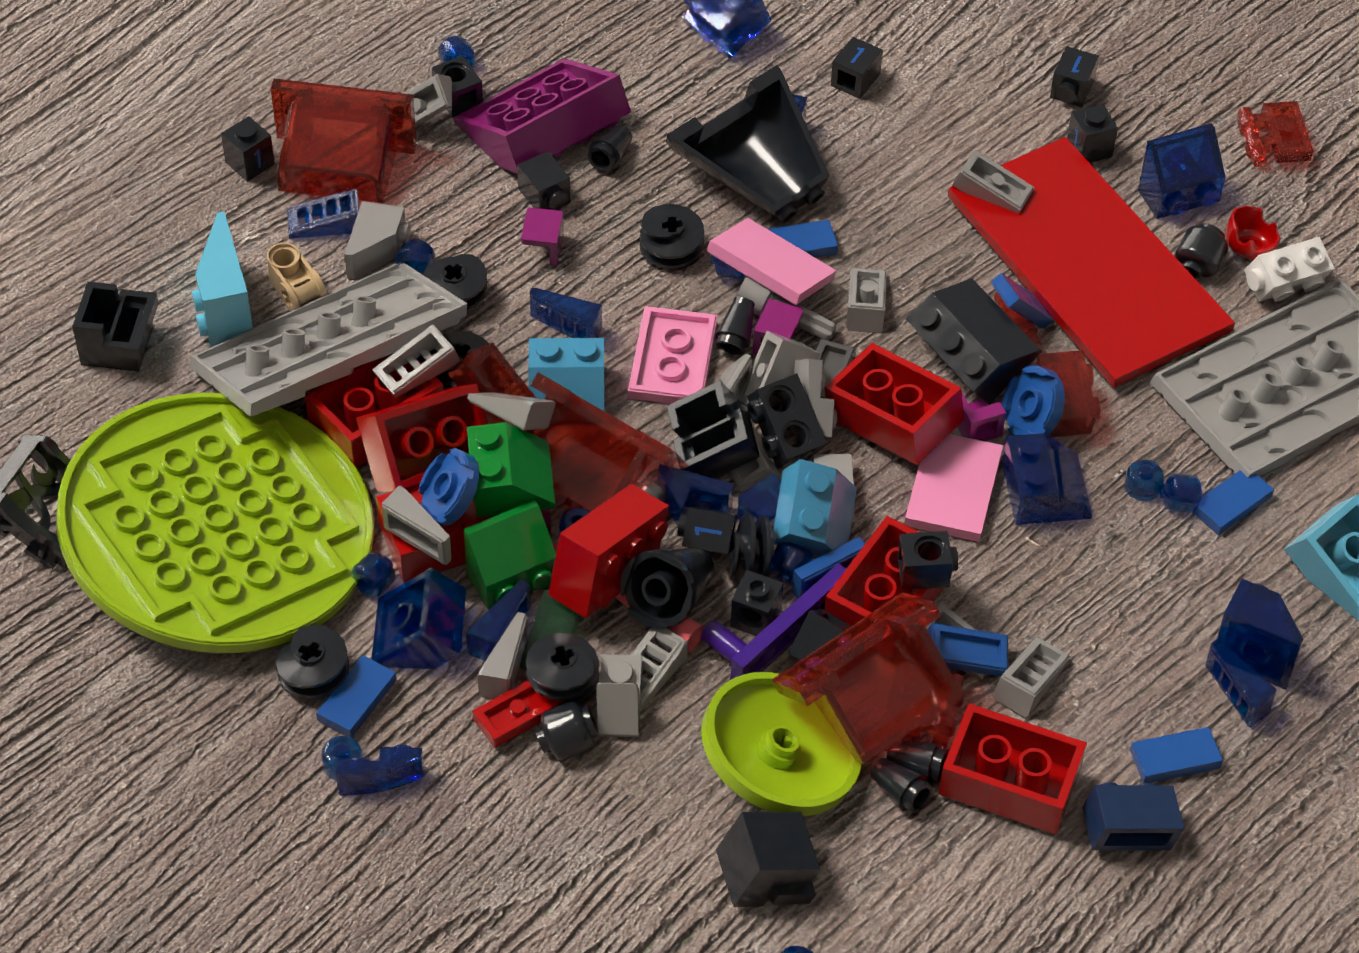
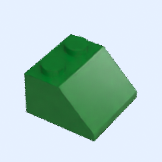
M507 422L467 427L469 454L474 456L479 467V481L474 495L477 518L496 516L532 500H536L540 510L556 509L548 441Z
M536 500L464 529L467 577L487 610L498 605L508 604L523 594L535 589H544L550 585L556 552Z

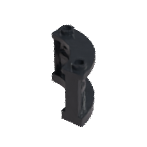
M22 435L18 440L19 445L0 469V535L5 538L8 533L12 534L27 546L23 552L43 565L53 569L58 564L68 569L61 552L58 536L49 531L51 519L48 508L43 500L58 499L61 481L71 459L48 436ZM30 458L46 472L39 473L33 464L30 474L33 485L28 482L22 473L23 467ZM15 480L20 489L10 494L5 493ZM34 510H36L40 521L36 522L27 514L33 515Z

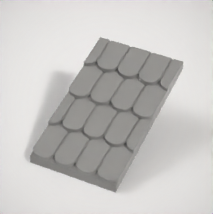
M400 261L193 355L191 369L197 374L199 373V376L210 385H213L215 389L226 398L228 397L231 402L251 417L305 397V391L350 375L357 366L395 353L432 324L439 331L457 325L460 322V318L466 316L467 303Z
M1338 278L1155 373L1150 384L1159 394L1163 395V398L1183 419H1186L1189 426L1206 444L1210 445V448L1230 469L1234 470V473L1241 470L1248 478L1254 474L1262 476L1289 463L1293 457L1328 441L1331 436L1359 423V296L1341 278Z

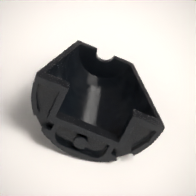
M777 65L750 81L744 100L702 126L697 118L694 117L667 134V145L676 154L767 213L778 218L781 223H786L792 219L798 212V208L805 203L811 206L818 202L825 194L822 187L828 180L829 174L785 77Z

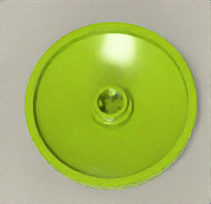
M753 672L735 677L718 689L703 716L701 726L702 743L706 756L717 775L740 797L767 811L802 812L803 816L826 812L838 805L847 796L860 773L862 764L861 746L851 721L830 697L800 679L773 672Z

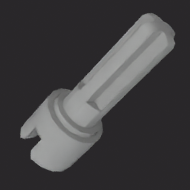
M748 276L744 279L738 291L740 297L750 299L755 303L754 315L758 317L761 316L768 300L772 299L803 309V316L798 325L799 328L827 341L833 337L837 325L834 322L798 304H792Z

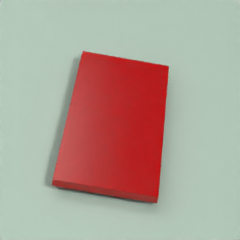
M1066 137L1000 165L1035 187L1019 214L962 192L954 186L949 187L948 197L1027 289L1035 295L1047 312L1113 388L1233 331L1235 322Z

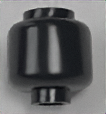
M1208 223L1192 226L1185 232L1175 251V257L1195 279L1213 276L1219 270L1229 250L1225 234L1216 226Z
M570 701L545 711L540 719L542 728L535 730L542 751L544 753L551 751L554 757L560 761L591 750L594 746V738L599 736L596 722L588 705L581 707L576 701Z

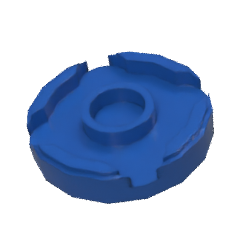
M1036 365L1023 368L1022 371L1024 372L1019 377L1014 376L1011 379L1002 401V407L1006 412L1005 420H1007L1009 426L1007 428L1008 432L1016 438L1025 441H1039L1048 436L1058 425L1064 410L1065 393L1061 379L1056 372Z
M457 448L449 449L451 452L448 455L442 453L437 456L426 469L419 485L418 493L423 495L422 504H419L441 527L451 525L464 514L472 502L479 481V467L474 456Z

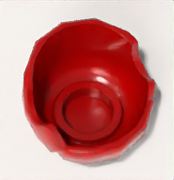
M1244 205L1235 208L1225 230V238L1230 249L1247 260H1254L1260 254L1276 250L1281 240L1277 231V223L1268 224L1265 222L1263 210L1259 207Z

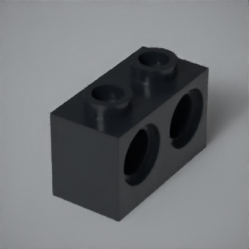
M797 373L756 389L747 396L749 416L755 424L758 423L764 436L762 438L764 451L770 459L774 460L776 466L813 452L827 444ZM770 395L776 396L781 400L783 405L782 412L772 409L769 403ZM785 430H789L796 435L797 447H792L786 443L784 438Z

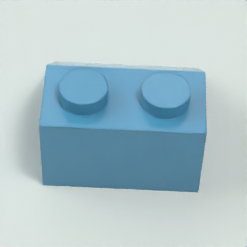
M529 338V397L555 402V408L549 425H605L604 338Z
M800 459L784 469L772 535L774 545L820 557L849 542L857 488L837 469Z

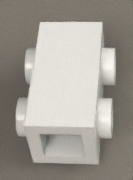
M1316 237L1260 254L1244 271L1250 289L1254 291L1259 302L1270 298L1277 302L1290 297L1296 290L1303 288L1305 292H1310L1325 284L1324 278L1335 268L1320 237Z

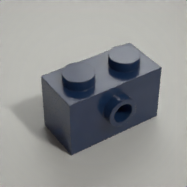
M1103 783L1094 786L1082 806L1092 850H1171L1185 829L1174 786L1156 785L1154 783H1143L1140 785Z

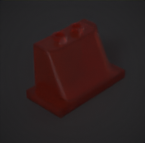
M273 78L270 90L277 138L283 139L277 172L278 191L383 203L397 152L414 154L416 150L417 137L413 94Z
M538 372L530 386L545 395V400L554 401L555 408L548 428L526 430V432L549 442L553 487L556 491L567 496L563 502L565 505L581 514H584L586 509L593 511L628 485H634L653 458L671 469L677 461V455L671 448L606 413Z
M904 592L772 679L779 694L806 706L814 702L855 760L863 764L882 751H890L898 747L904 741L905 735L915 728H924L937 719V713L963 696L926 629L927 625L942 616L935 602Z

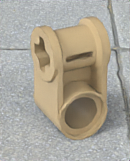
M281 242L273 245L268 250L267 263L270 283L279 293L289 311L327 295L321 277L308 264L295 245Z

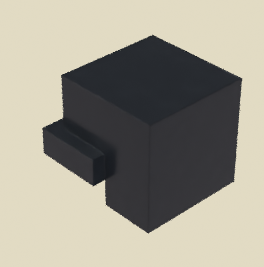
M87 281L72 325L81 365L139 372L153 330V319L159 304L157 293L120 289L118 294L117 285Z
M721 380L667 406L672 430L679 436V438L673 440L679 468L686 477L698 473L708 482L760 457L747 407Z
M741 812L716 848L733 907H762L769 898L772 905L810 904L816 896L812 880L819 872L820 867L802 812Z

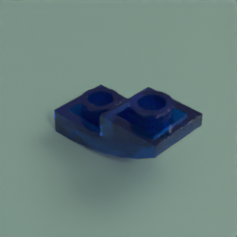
M408 745L380 747L379 761H370L360 757L350 760H337L336 779L339 795H363L383 792L407 785L424 777L422 748H412Z

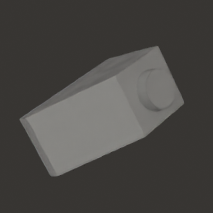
M362 201L344 254L348 279H356L398 258L402 244H408L411 232V224L405 221L404 207Z
M766 331L739 400L747 405L749 402L747 396L756 389L794 375L795 360L818 359L820 353L803 343ZM770 395L769 397L770 406L781 401L776 396Z

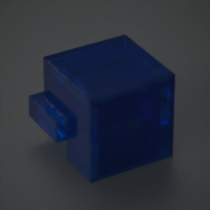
M684 0L688 8L682 15L684 22L729 59L771 21L763 0Z

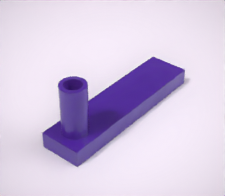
M839 563L836 564L748 644L716 620L711 621L704 628L701 640L731 662L730 680L748 673L763 672L793 644L810 610H825L826 595L846 568Z

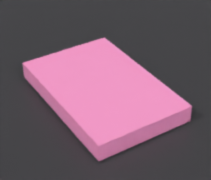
M749 218L710 240L707 248L709 254L794 305H797L832 282L837 271Z
M645 306L628 387V399L672 404L705 388L718 315Z
M949 434L920 462L904 524L912 528L931 532L947 531L949 536L980 542L1003 445Z

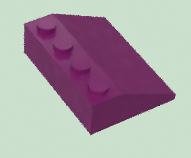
M564 58L453 117L455 124L501 168L518 174L517 164L547 151L553 158H556L564 153L565 148L591 139L592 134L596 131L617 125L620 122V118L631 113V109L619 74Z

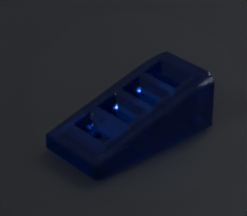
M357 190L344 191L287 207L289 239L351 234L359 212ZM320 216V219L313 221V217ZM305 217L306 223L299 225L298 218Z
M531 288L529 292L531 317L571 338L599 337L602 330L601 304L538 288Z
M520 580L470 628L466 634L469 655L486 661L517 612L527 614L531 607L529 582Z
M1217 639L1213 641L1205 666L1238 714L1251 728L1270 713L1277 690L1221 641Z

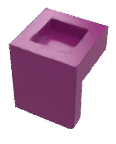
M528 207L521 235V243L524 245L549 247L550 265L558 266L564 237L563 211Z
M769 299L754 329L753 354L757 355L766 331L793 340L794 333L803 316V309Z
M962 393L964 420L957 426L962 437L985 442L1002 437L1006 412L1001 403L987 405L984 400L968 403Z

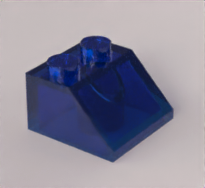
M1209 123L1147 141L1138 191L1156 219L1178 215L1184 211L1201 206H1210L1220 201L1226 176L1213 124Z
M1045 433L1006 437L1002 467L1015 525L1092 518V511L1076 452Z
M430 568L379 597L371 659L387 668L435 669L459 656L463 645L462 633L466 612L467 588Z
M1242 578L1224 612L1211 659L1286 690L1304 639L1279 593L1269 590L1264 585L1252 583Z

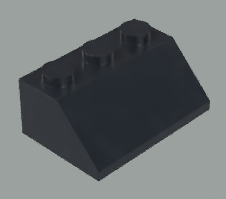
M972 278L932 292L906 318L912 327L963 382L988 404L1007 388L1008 383L1014 376L1018 377L1023 372L1022 369L1029 366L1043 352Z

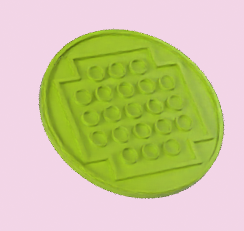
M187 393L167 396L136 405L113 417L94 431L78 448L67 466L58 492L56 524L61 552L68 569L85 594L103 612L130 630L156 642L197 652L242 653L262 650L292 641L294 634L300 628L310 625L321 626L332 618L356 591L368 566L374 539V516L367 487L355 465L326 433L304 418L279 406L250 417L222 393Z

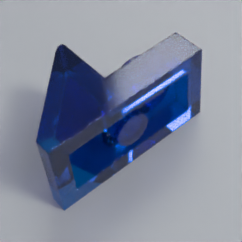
M659 465L657 485L662 488L667 496V500L664 503L669 505L668 512L677 527L681 513L687 514L688 507L691 506L731 512L734 484L667 465Z

